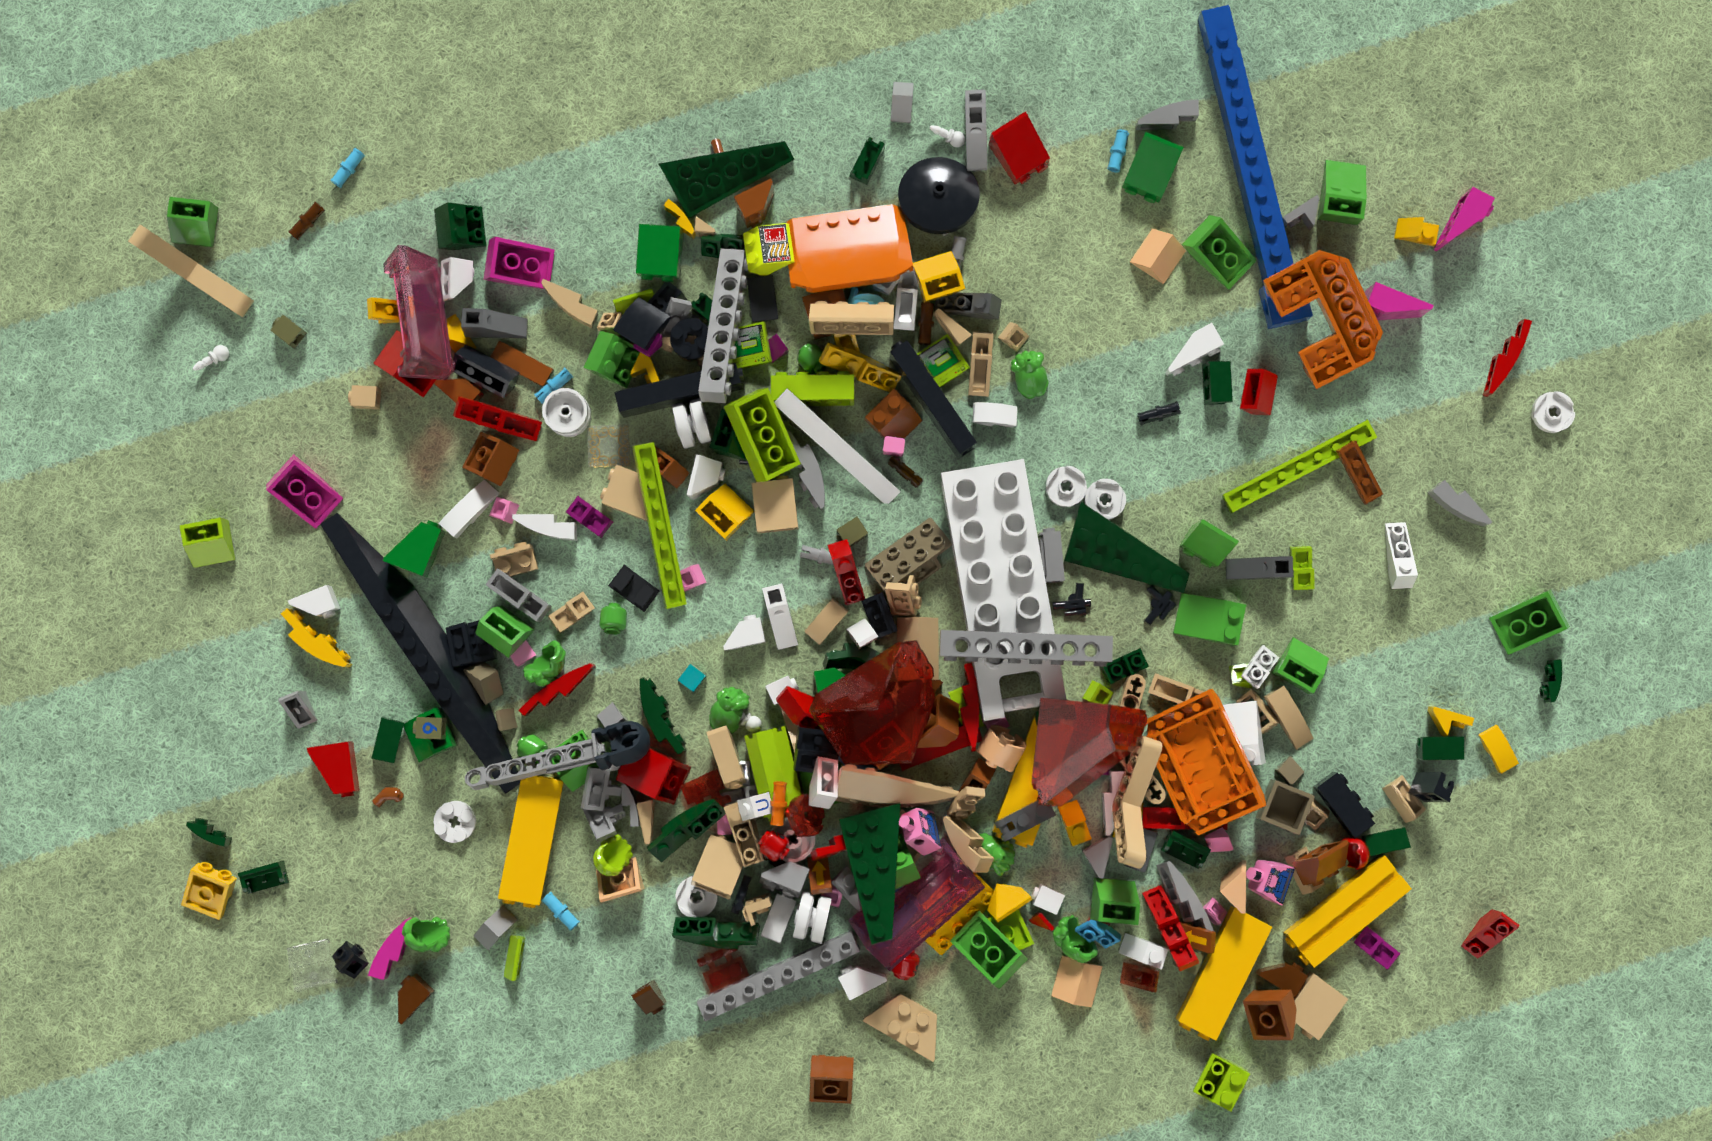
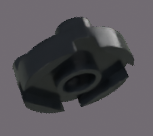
M687 318L678 322L672 328L670 343L674 352L687 360H697L704 357L708 327L697 318ZM689 334L697 337L694 340V344L685 342Z

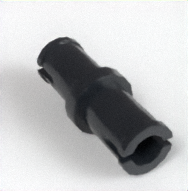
M1176 401L1161 407L1157 405L1154 409L1137 413V416L1142 426L1157 420L1161 422L1164 418L1181 414V411Z

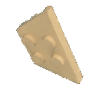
M900 993L863 1019V1022L934 1062L937 1027L936 1013Z

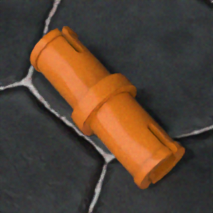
M774 781L773 800L770 801L772 806L770 824L783 826L784 810L787 807V801H785L787 783Z

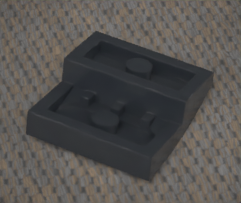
M638 297L624 312L613 330L648 351L657 334L662 335L671 316Z
M479 620L471 623L463 622L445 628L454 668L498 659L496 648L476 635Z
M798 726L794 770L813 773L817 757L838 760L837 749L840 733Z

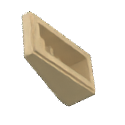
M937 309L933 313V316L946 334L949 335L955 346L960 345L972 336L942 310Z
M1251 689L1236 700V703L1247 702L1251 698L1257 701L1259 714L1261 712L1264 713L1260 717L1262 734H1265L1279 724L1280 721L1257 693ZM1268 718L1269 722L1263 726L1261 723Z
M654 799L640 802L636 805L646 845L652 843Z

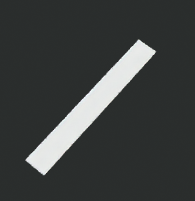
M786 389L775 401L776 407L884 504H889L901 492L791 391Z

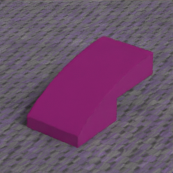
M579 496L576 497L566 511L567 514L600 538L604 536L613 523L612 520Z
M1367 926L1353 942L1386 970L1390 968L1401 954Z

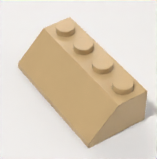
M817 301L815 304H810L811 334L893 335L894 305H890L888 302L848 304L847 302L840 301L836 302V304H828L825 301Z

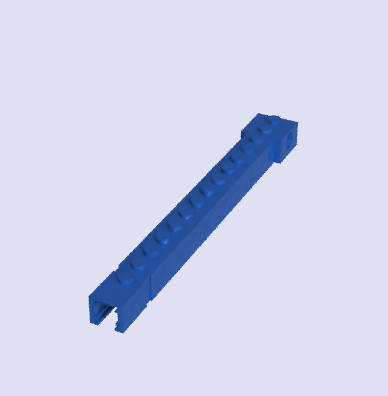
M1226 5L1201 11L1198 23L1205 52L1208 53V64L1263 282L1266 278L1294 263L1241 50L1237 45L1238 38L1230 6ZM1264 282L1263 286L1258 290L1268 330L1308 321L1313 316L1310 303L1280 317L1272 299L1267 296Z

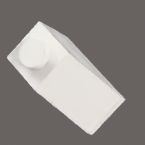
M454 257L441 261L440 301L444 302L453 299L473 281V261Z
M329 585L288 600L289 605L315 616H323L324 619L336 615L335 611L340 609L333 588Z
M756 615L743 617L744 621L738 623L723 646L724 650L728 651L766 643L761 618H756Z
M817 757L809 786V806L829 809L838 797V760Z
M1127 933L1124 935L1119 953L1161 970L1168 949L1162 945Z
M852 965L841 969L840 972L842 974L838 975V979L849 1000L887 981L885 974L860 966L852 967Z

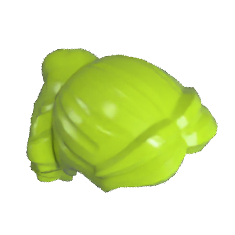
M619 834L603 840L601 846L593 855L595 868L606 876L619 875L623 867L628 866L629 860L633 857L631 845L628 844L626 839H622Z

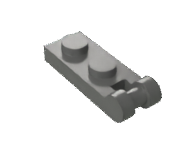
M1047 796L999 819L994 824L996 828L1000 829L1002 833L1001 838L1005 842L1056 816ZM1012 821L1015 828L1010 831L1007 823Z

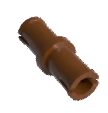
M315 201L304 215L301 214L299 216L298 222L288 232L299 240L309 227L312 228L314 226L313 223L325 209Z
M930 302L921 303V317L918 321V326H920L918 344L931 345L932 327H934V322L932 321L934 304Z

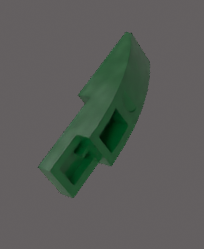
M642 677L640 679L641 703L653 734L658 742L667 739L676 753L681 754L686 750L684 745L687 743L680 734L676 735L672 728L675 726L668 717L665 719L663 717L669 711L667 709L669 703L663 695L660 697L655 692L657 687L651 678L647 680L645 677Z
M711 799L687 809L661 828L662 834L647 846L648 851L662 863L691 837L696 840L726 814L724 808L715 799Z
M675 917L672 937L702 946L738 949L739 945L757 946L760 925L756 923L751 926L750 922H718L716 918Z

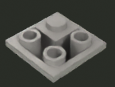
M789 861L763 872L759 883L763 884L762 888L772 892L776 889L782 892V896L793 900L794 897H799L809 869Z

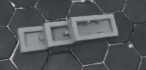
M1171 861L1157 864L1156 866L1167 897L1172 905L1178 904L1184 923L1192 921L1194 926L1214 931L1207 913L1184 876Z

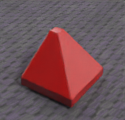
M1039 911L1028 920L1034 925L1050 931L1054 930L1052 924Z

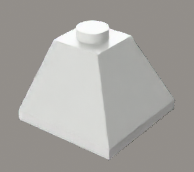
M696 454L687 496L691 500L699 498L718 486L720 480L724 481L726 469L723 468V463Z

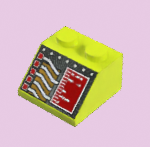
M788 223L757 226L743 233L748 272L767 276L795 262Z

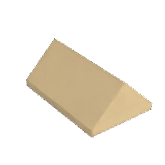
M897 618V680H939L938 618Z

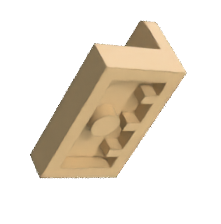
M526 542L517 543L514 545L515 548L508 550L506 547L494 550V554H490L495 571L498 568L510 577L539 569L533 546Z
M914 575L909 576L907 584L887 582L885 591L891 614L916 617L917 610L922 605V597L918 594L919 585L916 583Z
M771 893L746 900L742 912L745 921H750L751 926L756 924L755 911L757 914L769 911L773 901Z

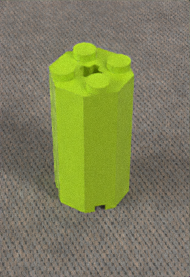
M786 726L781 727L782 731H779L778 728L753 733V738H750V735H745L758 795L769 792L770 798L773 800V782H786L785 801H787V807H785L784 813H789V816L800 814L802 808H805L797 771L794 770V759ZM772 813L764 815L763 817H768V820L771 821Z

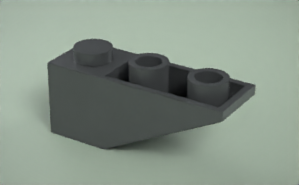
M958 292L935 299L934 312L940 309L945 314L999 320L1002 300L992 293Z
M462 309L461 328L465 337L527 339V318L487 309Z
M1293 556L1225 559L1226 580L1289 579L1293 577Z

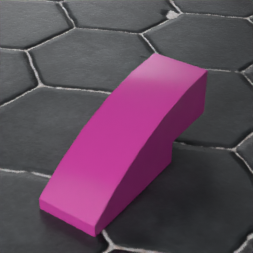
M412 918L403 921L387 937L378 950L367 976L385 980L389 977L393 961L398 962L403 959L406 944L402 935V929L405 923Z

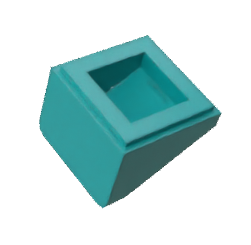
M689 664L678 681L692 692H695L706 678V675Z

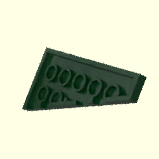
M1080 501L1064 561L1173 591L1185 592L1190 575L1188 571Z
M900 803L839 819L871 945L892 940Z

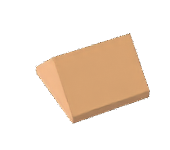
M1152 229L1130 263L1164 284L1186 250L1173 234Z
M636 857L631 858L628 866L623 867L620 874L616 876L603 875L596 869L600 902L645 889Z
M1246 860L1239 862L1221 879L1220 892L1241 913H1246Z
M1062 955L1051 996L1073 1005L1092 1007L1103 966L1089 962L1080 963L1077 960Z

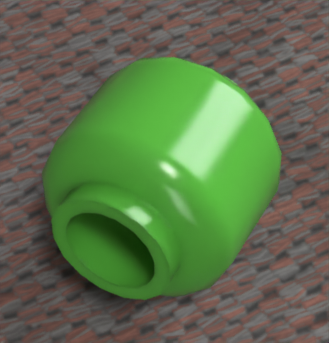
M806 344L799 350L797 360L805 372L817 374V372H823L826 369V366L819 362L823 350L817 344Z
M609 603L608 606L601 609L599 626L606 634H620V631L626 628L627 611L618 603Z
M534 734L522 737L517 743V755L519 757L548 750V745Z

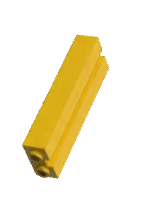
M1033 715L1024 740L1027 744L1025 751L1013 770L995 822L1047 796L1048 800L1050 799L1075 727L1064 723L1055 726H1048V724L1037 726L1035 715ZM1012 821L1007 823L1010 831L1015 828ZM994 824L992 831L996 832L995 837L1002 839L1000 829L996 828ZM1040 824L1013 837L1012 839L1016 840L1015 844L1027 848V845L1033 846Z
M537 775L521 779L498 894V899H502V903L514 905L515 902L523 903L524 907L535 908L536 905L540 906L564 786V782L561 779Z
M1380 854L1283 932L1287 936L1284 940L1292 949L1296 948L1299 951L1298 958L1305 966L1309 964L1315 968L1412 889L1385 855Z
M1233 906L1230 907L1215 937L1214 953H1207L1175 1017L1180 1022V1027L1188 1031L1191 1028L1198 1031L1197 1035L1207 1041L1210 1038L1215 1041L1217 1040L1265 944L1272 926L1247 913H1241Z

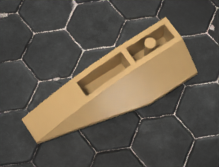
M847 764L838 770V797L835 801L880 808L900 803V808H911L954 800L960 791L953 790L949 786L940 787L930 783L881 773L875 768H865L863 770L857 769L856 765Z

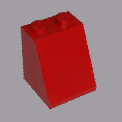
M1026 111L991 133L988 145L1014 185L1019 182L1024 184L1031 178V174L1036 171L1041 173L1048 168L1047 164H1049L1050 156Z
M396 330L373 363L423 398L447 366L444 361L398 330Z
M650 748L641 760L620 766L616 780L655 800L674 805L691 766Z

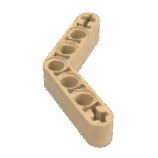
M139 224L128 242L241 317H244L253 304L254 300L195 262L144 226Z
M1139 674L1128 676L1124 682L1107 740L1109 750L1124 770L1127 766L1125 757L1131 754L1133 750L1129 740L1146 686L1145 679ZM1137 678V683H1140V686L1135 687L1133 693H1138V695L1127 694V691L1132 692L1133 685L1130 682ZM1127 698H1131L1134 701V706L1130 710L1124 706V701ZM1119 719H1127L1128 726L1126 729L1119 727ZM1117 737L1122 740L1120 749H1115L1112 745L1113 740ZM1153 775L1150 784L1152 782L1154 784L1150 785V787L1155 791H1159L1157 794L1158 798L1150 797L1152 792L1149 788L1144 798L1150 803L1159 804L1164 801L1166 795L1163 787Z
M1142 735L1135 742L1112 805L1118 862L1138 869L1142 868L1146 861L1141 805L1162 751V743L1160 741Z

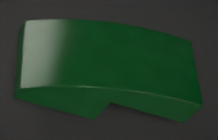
M715 234L702 236L701 254L706 257L719 258L720 249L745 250L743 235Z
M1141 648L1112 660V662L1107 663L1106 667L1100 666L1108 685L1149 667Z
M1562 659L1549 660L1547 665H1545V675L1549 677V681L1541 682L1542 687L1539 689L1540 697L1544 699V703L1555 702L1558 697L1562 682Z
M195 818V821L187 822L186 826L200 838L219 846H230L232 837L226 836L224 831L214 830L212 833L214 825L207 824V819Z
M1405 827L1362 836V840L1369 849V857L1411 848Z

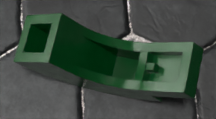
M844 643L841 651L833 650L825 655L823 661L824 669L851 668L860 671L868 679L872 694L890 692L894 688L896 677L890 663L879 652L868 646L858 649L855 643Z

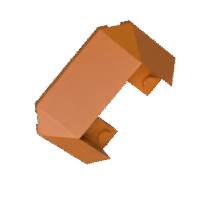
M1319 250L1263 280L1267 296L1272 299L1280 317L1297 310L1315 299L1318 302L1332 334L1297 352L1304 365L1305 373L1316 389L1373 360L1376 346L1381 339L1383 331L1348 258Z

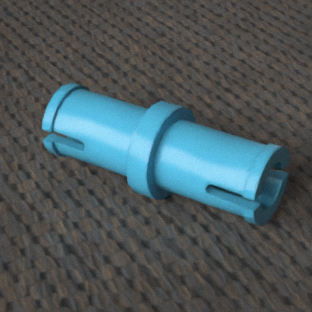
M1119 129L1116 131L1107 167L1111 172H1120L1121 162L1127 151L1125 147L1129 133L1126 130Z
M354 148L345 162L342 161L340 163L341 167L330 181L339 188H342L349 176L356 172L355 168L365 155Z
M564 367L552 380H547L548 383L534 394L535 397L543 404L545 398L551 392L560 389L573 378L572 374Z
M549 892L542 899V902L554 913L553 916L556 919L559 918L570 931L580 923L567 909L568 906L566 904L563 905L552 892Z

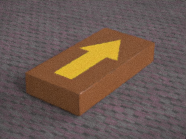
M807 857L811 895L831 893L832 885L828 857L812 861V857Z
M1180 922L1193 949L1209 954L1214 953L1216 932Z

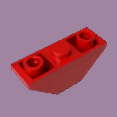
M786 686L776 697L777 703L792 723L800 727L818 729L829 724L841 711L839 707L789 686Z
M1492 909L1479 919L1461 947L1478 959L1517 930L1519 924L1503 912Z

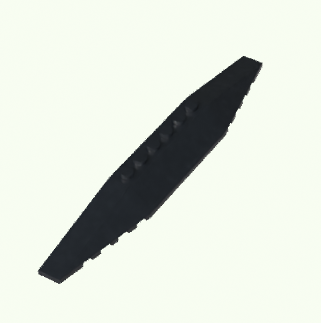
M336 513L320 525L373 609L483 765L488 767L491 764L512 760L513 758L498 728L490 704H484L463 671L469 666L453 667L447 634L414 586L395 567L384 562V557L340 514ZM516 765L512 767L511 774L518 773ZM500 770L492 772L491 775L494 779L500 776ZM521 780L500 784L499 786L507 794L520 785Z

